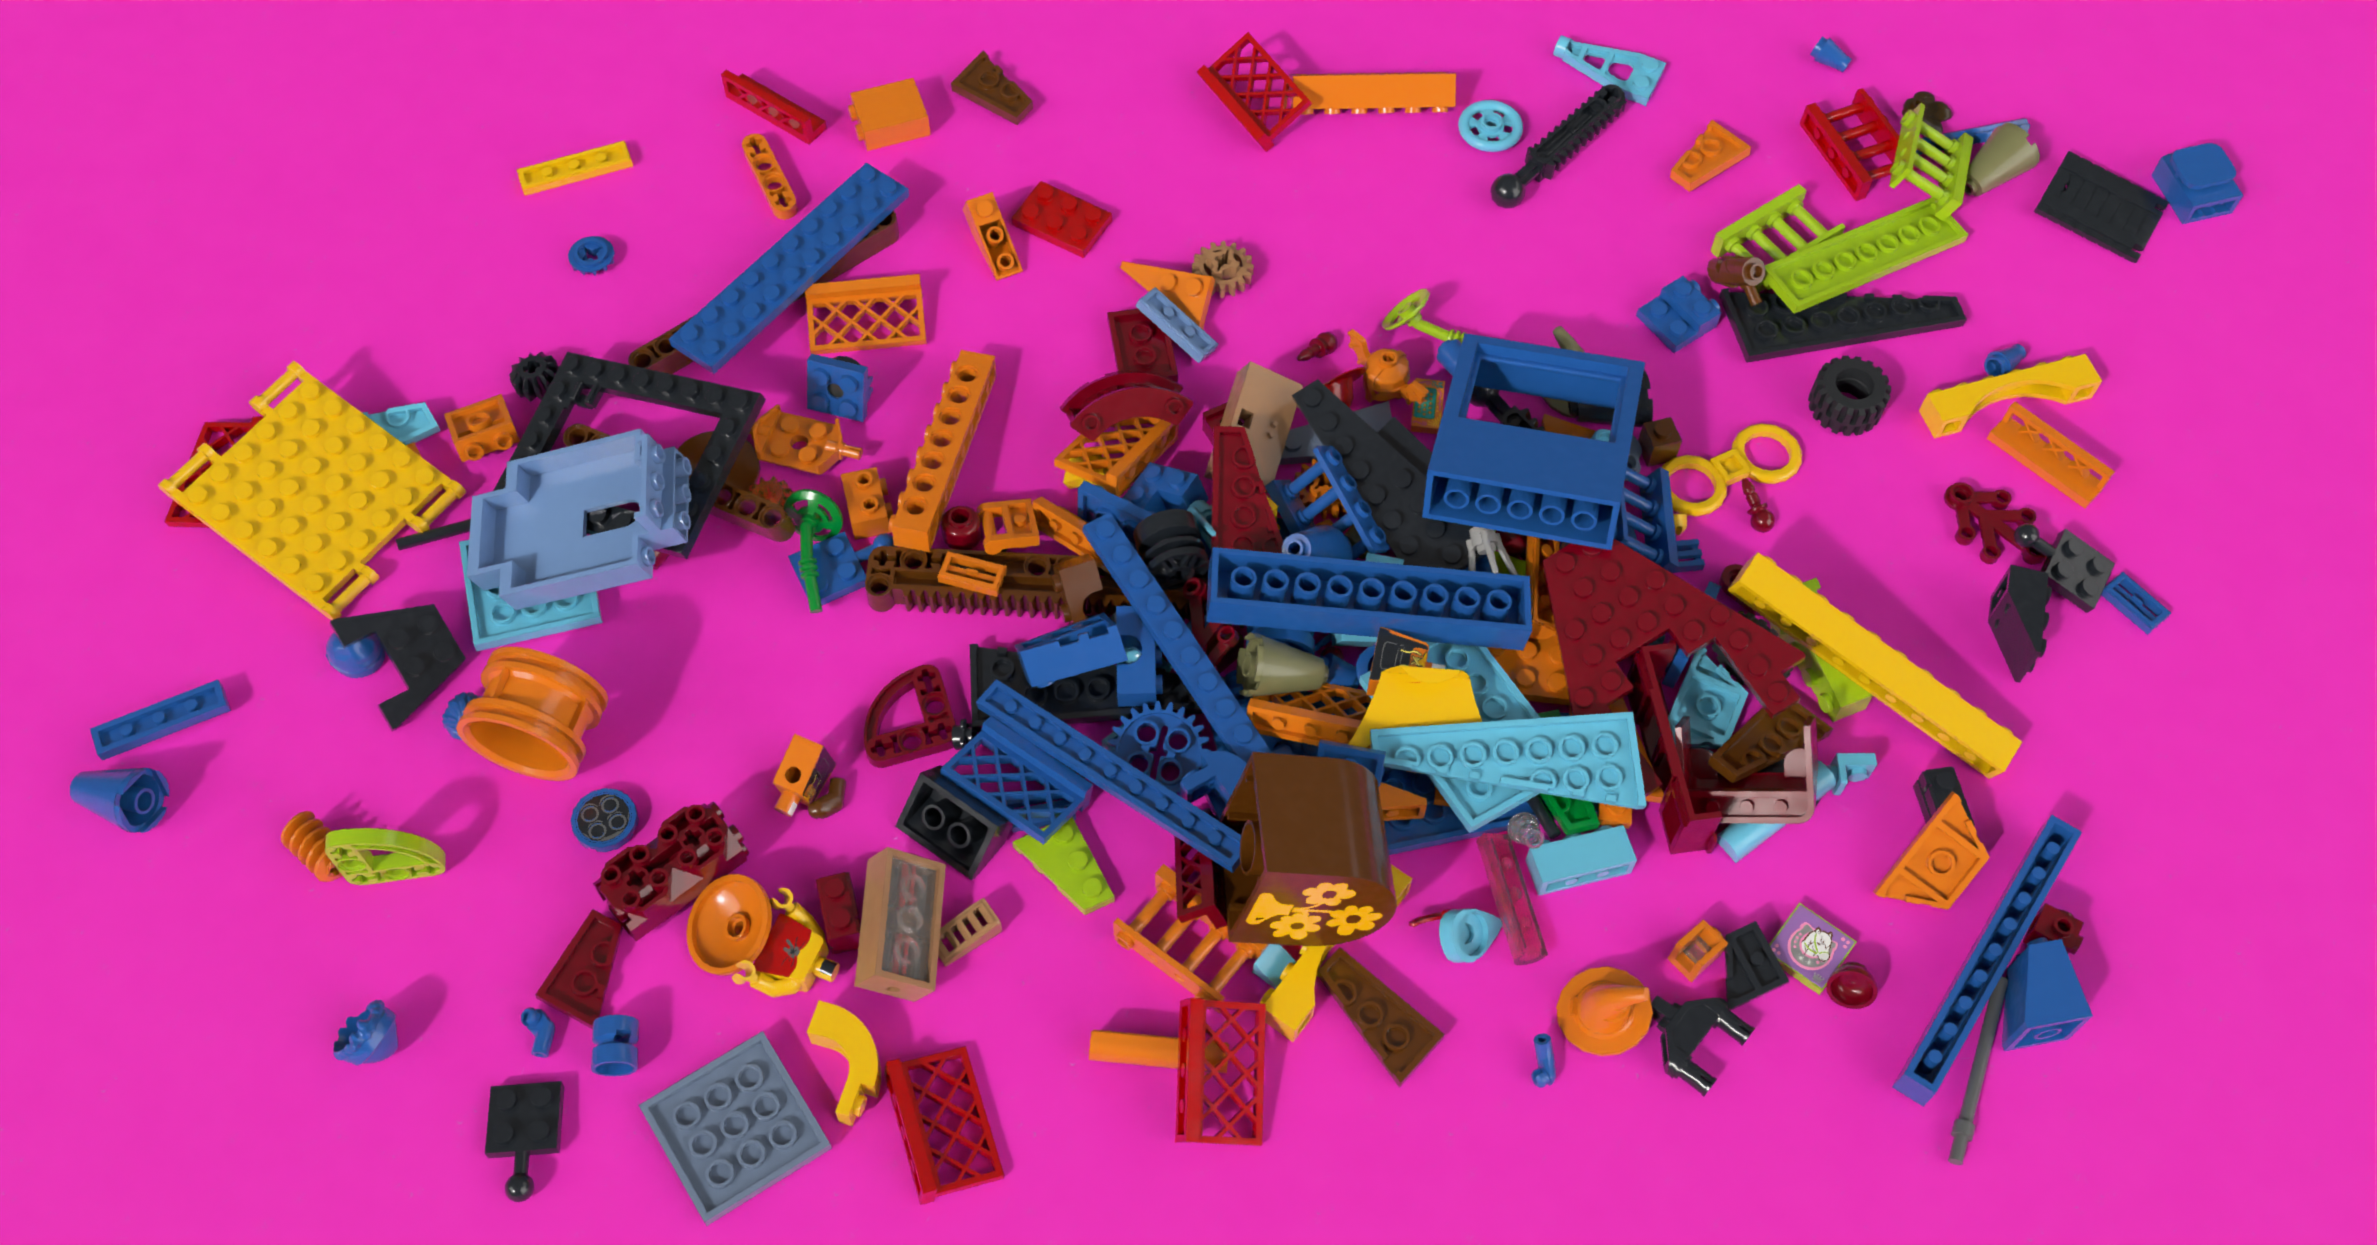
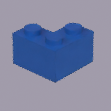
M1152 462L1147 465L1123 497L1134 505L1155 513L1169 509H1183L1187 511L1189 506L1196 500H1204L1205 502L1209 500L1198 474Z

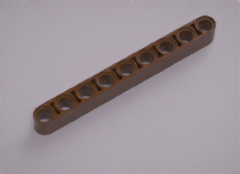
M578 423L566 429L563 441L569 447L609 437L610 435ZM692 469L691 475H689V479L691 478V476H692V474H693V472H694L693 469ZM724 483L710 511V514L776 542L787 541L795 532L793 520L779 504L727 483Z

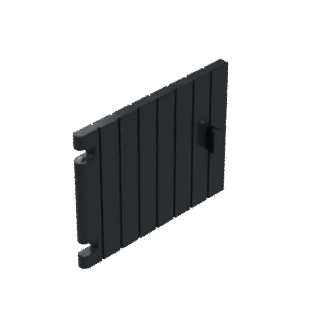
M2068 151L2034 212L2056 224H2060V226L2070 231L2072 230L2074 233L2110 250L2118 256L2124 257V259L2132 263H2137L2141 254L2132 249L2134 248L2137 251L2144 250L2163 214L2160 210H2165L2169 202Z

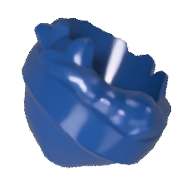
M382 1000L370 1002L366 1010L360 1015L346 1019V1028L338 1030L339 1038L338 1041L334 1042L333 1054L337 1060H344L356 1066L377 1063L389 1058L398 1048L396 1014L385 1007Z

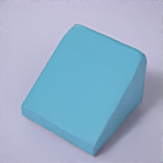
M1269 944L1254 963L1252 973L1276 989L1282 981L1279 978L1285 967L1290 962L1295 964L1296 961L1281 945Z

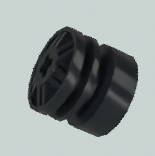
M1183 509L1160 511L1146 517L1134 529L1133 539L1137 552L1162 590L1181 588L1188 579L1201 578L1208 571L1210 560L1205 552V545L1201 541V533L1196 518L1191 512Z

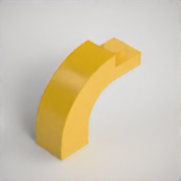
M819 1000L807 1034L811 1044L835 1050L842 1054L849 1062V1075L835 1113L839 1123L853 1126L856 1116L861 1117L867 1102V1096H864V1094L878 1098L881 1086L879 1056L871 1034L854 1014L840 1006Z

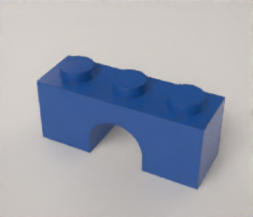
M1116 606V625L1124 648L1134 649L1141 654L1140 658L1131 664H1117L1118 707L1143 706V703H1146L1148 706H1155L1157 701L1156 694H1163L1162 675H1156V665H1162V650L1159 646H1156V641L1132 606Z

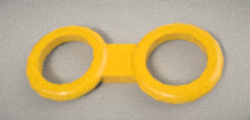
M1760 423L1748 426L1740 431L1732 443V450L1713 457L1710 461L1700 456L1692 455L1674 457L1661 467L1669 471V478L1677 470L1686 468L1696 469L1711 479L1714 486V494L1704 502L1692 503L1678 498L1671 490L1673 510L1680 514L1696 517L1710 514L1722 505L1727 496V486L1739 482L1743 478H1750L1759 483L1767 484L1785 482L1794 476L1802 464V450L1798 441L1787 430L1776 425ZM1757 437H1768L1777 440L1786 448L1789 454V463L1783 468L1773 471L1756 467L1748 460L1744 452L1745 444Z

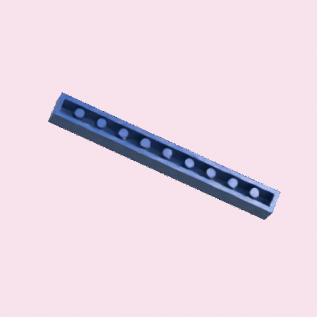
M2051 815L2037 832L1892 1086L1894 1089L1923 1107L1936 1094L2082 834L2080 830Z

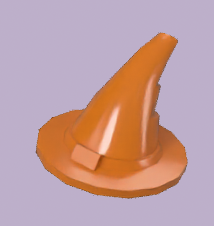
M1608 966L1590 968L1572 977L1561 990L1556 1006L1558 1024L1567 1040L1581 1051L1598 1056L1619 1055L1637 1046L1648 1033L1653 1017L1649 988L1644 987L1641 981L1627 971Z

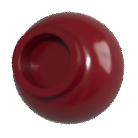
M1847 962L1837 968L1828 978L1826 985L1829 997L1838 1005L1850 1009H1860L1871 1005L1878 993L1874 977L1864 965L1858 962Z

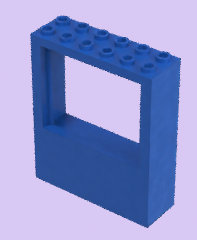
M1465 333L1427 470L1422 517L1612 550L1645 362ZM1474 386L1613 408L1615 410L1609 442L1468 419L1466 416Z

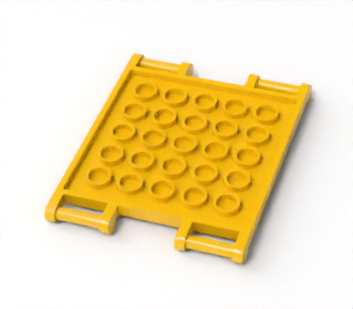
M293 361L286 367L287 371L260 396L255 395L249 401V404L264 418L222 456L217 454L208 444L203 443L197 448L198 453L168 480L164 478L157 486L172 500L330 620L340 618L342 616L340 612L369 584L373 585L380 578L372 568L365 564L406 524L418 533L429 530V525L456 498L461 499L466 494V490L457 481L451 480L306 372L300 364ZM296 379L301 382L275 408L269 406ZM207 461L213 464L183 492L177 489ZM442 489L446 490L420 517L415 516ZM355 574L359 575L331 604L327 603Z

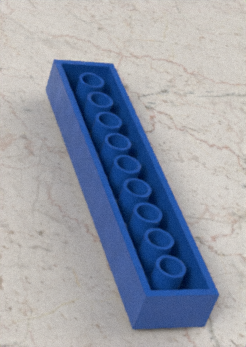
M1213 547L1208 568L1206 622L1378 637L1379 628L1384 627L1424 642L1524 650L1532 633L1530 576Z

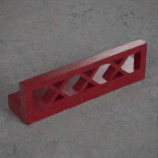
M1210 808L1202 810L1216 819ZM1174 836L1177 918L1181 923L1207 915L1216 929L1227 926L1221 865L1199 851L1191 860L1186 859L1185 856L1193 847ZM1194 871L1200 872V875L1192 885L1186 883V880ZM1195 895L1201 897V904L1187 908V905Z

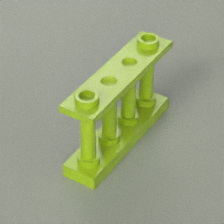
M1920 103L1913 111L1911 109L1908 110L1900 121L1902 127L1894 164L1890 169L1892 175L1889 186L1894 189L1903 179L1908 180L1935 198L1936 209L1934 216L1944 221L1963 203L1974 138L1964 132L1957 140L1949 139L1922 121L1925 105ZM1920 133L1945 149L1944 153L1920 138ZM1916 150H1919L1942 166L1941 169L1918 155ZM1913 166L1938 181V186L1915 172Z
M1798 184L1717 232L1710 251L1717 258L1726 253H1734L1736 256L1754 257L1741 245L1748 240H1754L1766 253L1777 261L1787 257V255L1762 233L1769 227L1775 228L1797 249L1790 254L1792 255L1843 234L1846 226L1841 223L1828 231L1803 208V200L1807 190ZM1789 215H1795L1818 238L1807 243L1783 219ZM1764 279L1756 285L1758 293L1765 289H1772Z

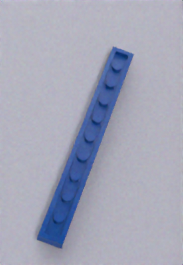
M1109 512L1083 525V534L1228 751L1239 756L1246 764L1252 752L1272 753L1112 514Z
M996 679L976 701L978 709L994 717L1038 748L1233 873L1240 865V834Z

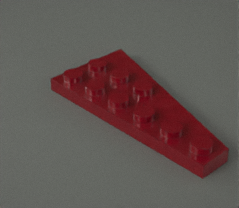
M1214 426L1211 526L1216 531V536H1211V554L1213 547L1282 553L1283 540L1272 508L1269 505L1265 493L1266 489L1263 480L1260 478L1256 459L1245 427Z

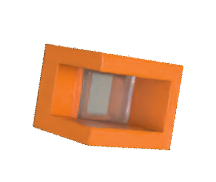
M1703 919L1676 943L1667 959L1692 983L1700 973L1721 956L1729 943L1723 938L1718 929L1711 927Z

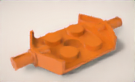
M778 404L761 416L754 423L749 433L752 439H754L757 458L760 461L819 475L825 473L838 460H842L844 456L860 460L863 454V448L846 445L843 442L838 418L835 419V424L781 412L780 405ZM803 441L807 443V446L801 449H794L792 447L796 442Z

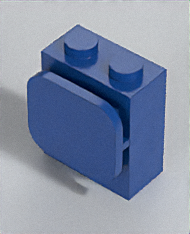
M2213 143L2176 150L2173 154H2167L2161 157L2152 173L2153 179L2182 224L2231 214L2243 197L2242 192L2233 180L2236 176L2235 167L2224 150Z

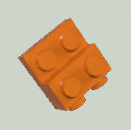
M502 394L444 414L453 443L462 462L479 460L484 454L498 449L507 450L513 444L520 442Z

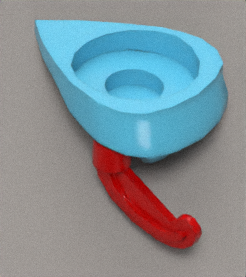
M1469 908L1444 909L1442 912L1423 915L1409 921V926L1416 927L1422 923L1441 919L1439 925L1440 943L1446 958L1453 963H1469L1479 959L1490 947L1504 924L1503 920L1492 914Z

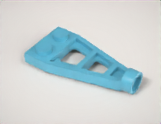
M1563 35L1559 37L1553 52V56L1563 59L1562 61L1603 86L1609 84L1619 86L1625 92L1626 99L1644 106L1647 105L1666 66L1665 62L1641 53L1575 42ZM1585 56L1603 58L1605 62L1602 68L1598 69L1584 61ZM1613 63L1629 65L1633 68L1629 79L1623 81L1609 73L1610 65Z

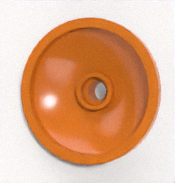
M730 874L714 880L700 893L691 909L686 934L690 955L701 969L720 976L732 975L743 970L736 966L737 963L743 960L753 962L758 957L768 939L772 921L770 900L761 884L744 875Z

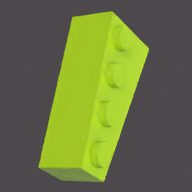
M1817 577L1803 582V585L1814 593H1817V590L1821 588ZM1770 622L1771 629L1774 628L1777 631L1779 638L1805 653L1806 659L1797 665L1802 673V679L1808 687H1811L1818 698L1821 710L1828 714L1832 722L1866 709L1873 697L1872 694Z

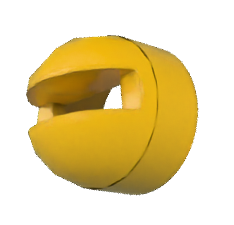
M1673 514L1676 535H1680L1686 530L1687 514Z

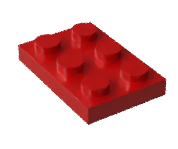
M1040 181L1011 219L1013 226L1084 258L1112 222V213Z

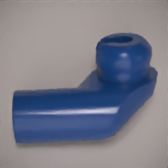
M529 1007L522 1012L521 1022L535 1036L531 1054L536 1057L547 1058L555 1033V1025L544 1011Z
M1542 1033L1536 1035L1533 1040L1538 1069L1533 1070L1531 1074L1534 1084L1539 1088H1543L1547 1084L1551 1086L1556 1079L1551 1037L1548 1034Z

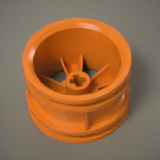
M501 647L494 650L481 674V682L485 687V691L481 698L473 699L467 703L463 716H461L456 726L458 735L475 752L508 770L542 780L565 781L572 779L577 774L580 766L579 763L582 762L586 753L585 745L581 740L584 731L598 726L602 713L607 707L608 695L606 691L589 674L553 655L523 647Z

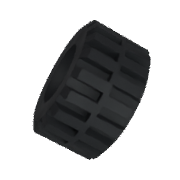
M1842 356L1841 360L1836 357L1831 359L1830 363L1826 362L1819 371L1809 394L1808 401L1810 403L1808 406L1809 410L1814 412L1813 418L1816 421L1820 420V425L1823 428L1829 427L1832 429L1831 432L1835 434L1839 431L1843 432V436H1850L1851 433L1857 436L1863 434L1864 430L1869 432L1879 422L1890 399L1891 386L1887 385L1889 382L1887 375H1882L1883 370L1879 366L1875 368L1873 362L1869 360L1867 362L1862 361V357L1855 356L1854 359H1850L1849 356ZM1841 392L1849 393L1855 396L1857 399L1848 398L1844 396Z

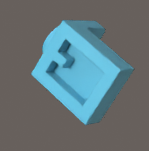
M1837 753L1830 765H1827L1836 779V785L1832 789L1833 795H1841L1848 780L1858 782L1868 779L1877 766L1875 753Z

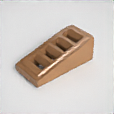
M984 897L940 928L938 957L945 967L1002 932L999 918ZM983 916L988 924L983 927L977 918ZM971 923L976 931L973 935L966 928V925ZM956 931H959L965 939L961 944L953 934ZM946 937L954 948L950 953L942 942Z

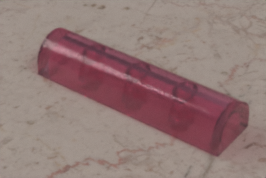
M1484 833L1476 840L1513 961L1516 965H1527L1537 962L1546 957L1548 953L1510 835Z

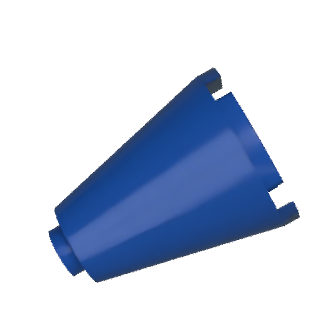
M1317 525L1291 534L1284 540L1282 545V554L1353 560V549L1350 540L1339 529L1330 525Z
M151 768L83 771L77 774L70 784V796L74 802L130 833L148 832L158 825L167 807H163L164 796L169 797L170 791L167 779L163 774Z

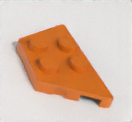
M1951 792L1873 890V893L1883 898L1888 897L1949 910L1990 858L1983 843L1980 842L1977 836V831L1972 821L1968 818L1961 804L1960 797L1956 793Z

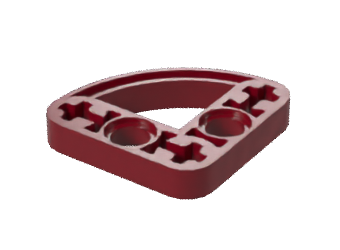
M929 664L921 665L902 673L888 683L873 701L865 721L864 745L867 758L874 767L885 768L947 751L954 747L952 743V728L956 723L941 674L935 666ZM929 676L932 683V692L927 693L923 677ZM914 688L924 723L879 735L882 721L890 707L902 695ZM934 701L941 702L944 705L943 710L935 714L928 712L926 708L929 703ZM945 730L948 738L942 739L939 731ZM926 733H929L931 744H927ZM909 737H917L921 740V744L915 749H907L903 745L904 741ZM894 742L898 744L900 751L898 753L895 752ZM878 747H883L885 750L884 756L879 757L877 753Z

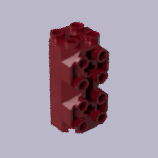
M711 802L708 805L704 803L703 805L694 804L689 807H683L662 822L658 830V837L650 843L627 847L607 861L602 869L601 878L593 883L602 900H608L609 910L635 941L641 939L698 897L714 880L728 875L747 861L746 856L750 853L742 843L744 841L743 836L733 824L729 827L723 820L725 816L715 802Z

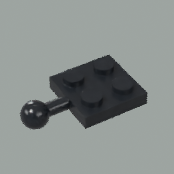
M2030 523L2019 525L2014 532L2015 542L2024 548L2033 547L2047 557L2041 572L2049 573L2048 586L2052 587V589L2086 613L2095 609L2115 563L2067 529L2059 532L2053 545H2050L2040 537V532L2035 525Z
M562 1081L491 1086L485 1155L488 1159L515 1156L513 1175L508 1178L505 1184L506 1196L514 1202L526 1201L534 1191V1182L528 1175L529 1155L560 1153L564 1085Z

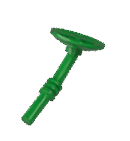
M802 489L793 492L787 498L784 510L791 519H794L795 532L800 535L801 560L798 561V565L801 566L799 568L800 573H802L800 575L801 579L805 581L810 613H819L823 610L817 577H819V572L816 571L818 570L816 565L817 559L813 558V541H824L839 534L843 526V516L838 505L827 495L816 490ZM808 500V506H803L799 510L792 506L798 501ZM819 504L827 509L832 517L831 520H829L827 513L818 506ZM824 528L831 530L825 535H815V533L822 531Z

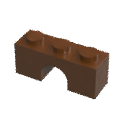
M1086 554L1054 564L1055 574L1051 575V581L1056 594L1060 593L1063 604L1059 605V610L1064 623L1069 622V625L1093 617L1084 614L1083 603L1089 594L1103 589L1095 559Z

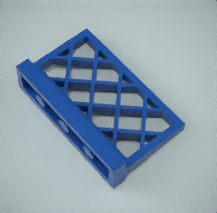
M992 716L983 723L982 730L941 767L940 772L945 778L1043 845L1078 810L1082 812L1089 805L1093 790L1092 783ZM982 744L992 751L993 755L976 756L975 749ZM995 764L996 774H978L977 765ZM1000 764H1011L1018 769L1019 773H1001ZM958 765H972L973 775H960L954 769ZM1020 781L1022 791L1004 792L1003 782ZM1026 781H1036L1044 786V790L1027 791ZM997 782L999 792L987 793L980 788V783ZM1046 799L1047 809L1030 810L1029 800ZM1052 799H1065L1071 804L1067 808L1053 809ZM1023 800L1025 810H1012L1006 806V801ZM1032 818H1049L1050 825L1042 831L1032 824Z

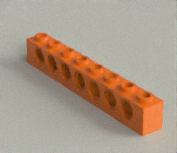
M961 350L957 361L952 362L949 382H944L941 402L936 403L934 407L932 425H927L923 447L919 446L917 449L916 465L914 469L910 468L908 472L907 488L905 491L900 492L897 513L892 514L889 520L888 529L893 534L895 546L930 552L996 379L995 356Z

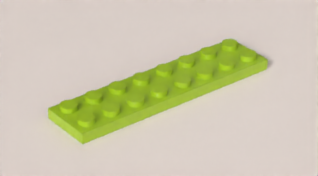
M1931 197L1765 265V276L1763 279L1795 314L1964 243L1969 234L1951 215L1944 221L1934 216L1936 202L1935 198Z

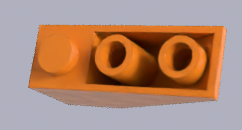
M993 192L967 200L963 207L964 215L971 233L996 281L1023 272Z

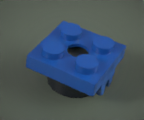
M811 354L807 359V409L863 422L867 417V402L873 391V387H870L873 376H868V367L862 366L855 359L847 356L828 358Z

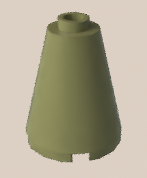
M2009 122L1996 127L1969 164L1964 192L1968 195L1980 196L2033 169L2039 163L2040 154L2036 143L2030 145L2026 138L2029 134L2019 126Z
M1250 632L1245 636L1244 640H1249L1246 648H1240L1236 665V683L1243 685V690H1239L1240 695L1256 697L1318 690L1322 684L1327 682L1329 670L1322 658L1259 633Z

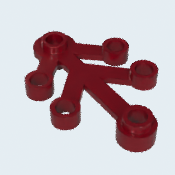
M1962 482L1955 483L1946 489L1944 501L1950 508L1955 510L1959 528L1955 534V540L1963 546L1970 545L1976 537V531L1971 527L1969 513L1976 517L1979 522L1983 543L1979 556L1984 563L1994 564L2001 555V549L1997 546L1994 531L2018 548L2026 563L2036 565L2045 560L2046 557L2033 547L2024 548L2019 546L2014 539L2015 530L2004 523H2016L2019 526L2024 523L2033 524L2036 520V513L2030 508L2005 510L2012 499L2009 492L2005 490L1974 492L1970 485ZM1997 498H2001V499H2003L2005 502H2001V501H1999ZM1979 504H1991L1997 510H1986ZM2022 516H2026L2029 520L2023 519ZM1962 533H1966L1969 537L1963 536ZM1986 551L1992 552L1994 556L1988 555Z
M1190 578L1183 586V595L1190 602L1191 633L1218 671L1217 664L1230 647L1237 644L1239 634L1232 626H1223L1224 624L1209 622L1205 627L1203 604L1207 601L1208 585L1201 578ZM1232 633L1229 639L1224 640L1227 634ZM1217 634L1219 642L1208 655L1207 646ZM1162 652V658L1166 662L1170 663L1164 655V653Z

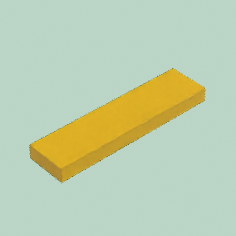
M624 140L516 170L522 190L526 196L633 167V163Z

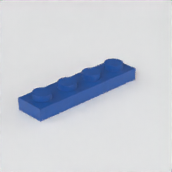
M215 680L90 728L97 755L103 761L229 712L231 709L222 683L219 680Z

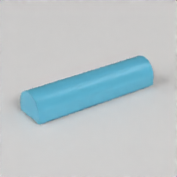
M1819 760L1816 801L1836 785V779L1830 769ZM1732 823L1717 834V843L1737 863L1786 824Z

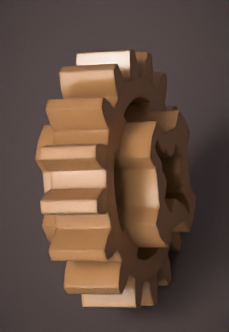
M1222 241L1220 246H1216L1214 242H1211L1210 249L1201 247L1200 254L1194 255L1192 273L1211 276L1215 279L1212 295L1215 292H1219L1220 297L1224 298L1225 292H1229L1231 296H1235L1236 289L1244 292L1245 284H1251L1254 269L1252 256L1246 255L1245 248L1237 250L1236 243H1232L1229 247L1226 246L1225 241Z

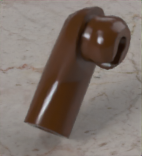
M843 778L830 779L828 794L816 799V801L811 802L808 806V813L812 818L824 819L842 809L846 780Z

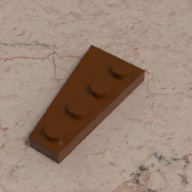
M1797 703L1771 719L1765 709L1762 708L1710 757L1707 764L1734 784L1784 759L1790 750L1796 747H1804L1803 726L1808 716L1814 714ZM1816 716L1818 742L1829 737L1833 728Z
M1341 947L1318 970L1317 976L1400 1088L1443 1040L1445 1034Z

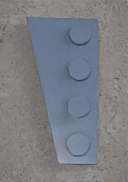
M1389 401L1354 411L1376 432L1392 419ZM1309 424L1289 431L1279 465L1311 463L1312 459L1317 460L1313 449L1316 446L1323 445Z

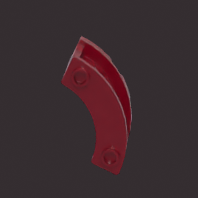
M1123 370L1105 374L1104 377L1096 379L1091 383H1085L1064 401L1060 409L1066 413L1070 420V426L1089 440L1095 441L1112 425L1135 417L1158 418L1177 426L1194 403L1191 399L1180 393L1183 386L1171 378L1150 371Z

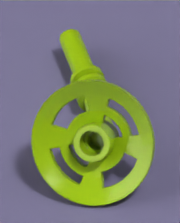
M1420 289L1403 299L1388 313L1382 323V327L1385 330L1396 329L1407 324L1409 327L1412 326L1444 342L1446 340L1458 339L1462 343L1464 334H1467V332L1461 334V331L1458 330L1455 333L1454 329L1448 331L1421 319L1420 311L1426 305L1430 296V292L1427 289ZM1398 316H1400V317L1398 318L1397 322L1393 324V322L1395 321V319H1396Z

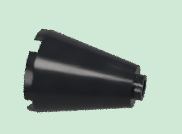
M1645 369L1634 427L1641 428L1643 423L1653 420V401L1649 399L1647 391L1651 387ZM1568 401L1569 414L1571 417L1575 416L1577 422L1612 425L1615 409Z

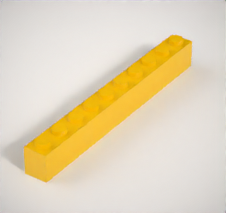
M1757 552L1745 563L1728 588V592L1988 779L2005 772L2022 743L2021 740L2013 735L2010 729L1995 723L1987 717V714L1982 709L1972 706L1963 700L1957 691L1945 687L1934 679V676L1929 671L1917 667L1908 660L1904 653L1892 649L1885 644L1876 633L1867 631L1856 623L1851 615L1839 611L1829 603L1826 597L1819 593H1814L1803 585L1798 577L1788 574L1778 567L1776 562L1770 557Z

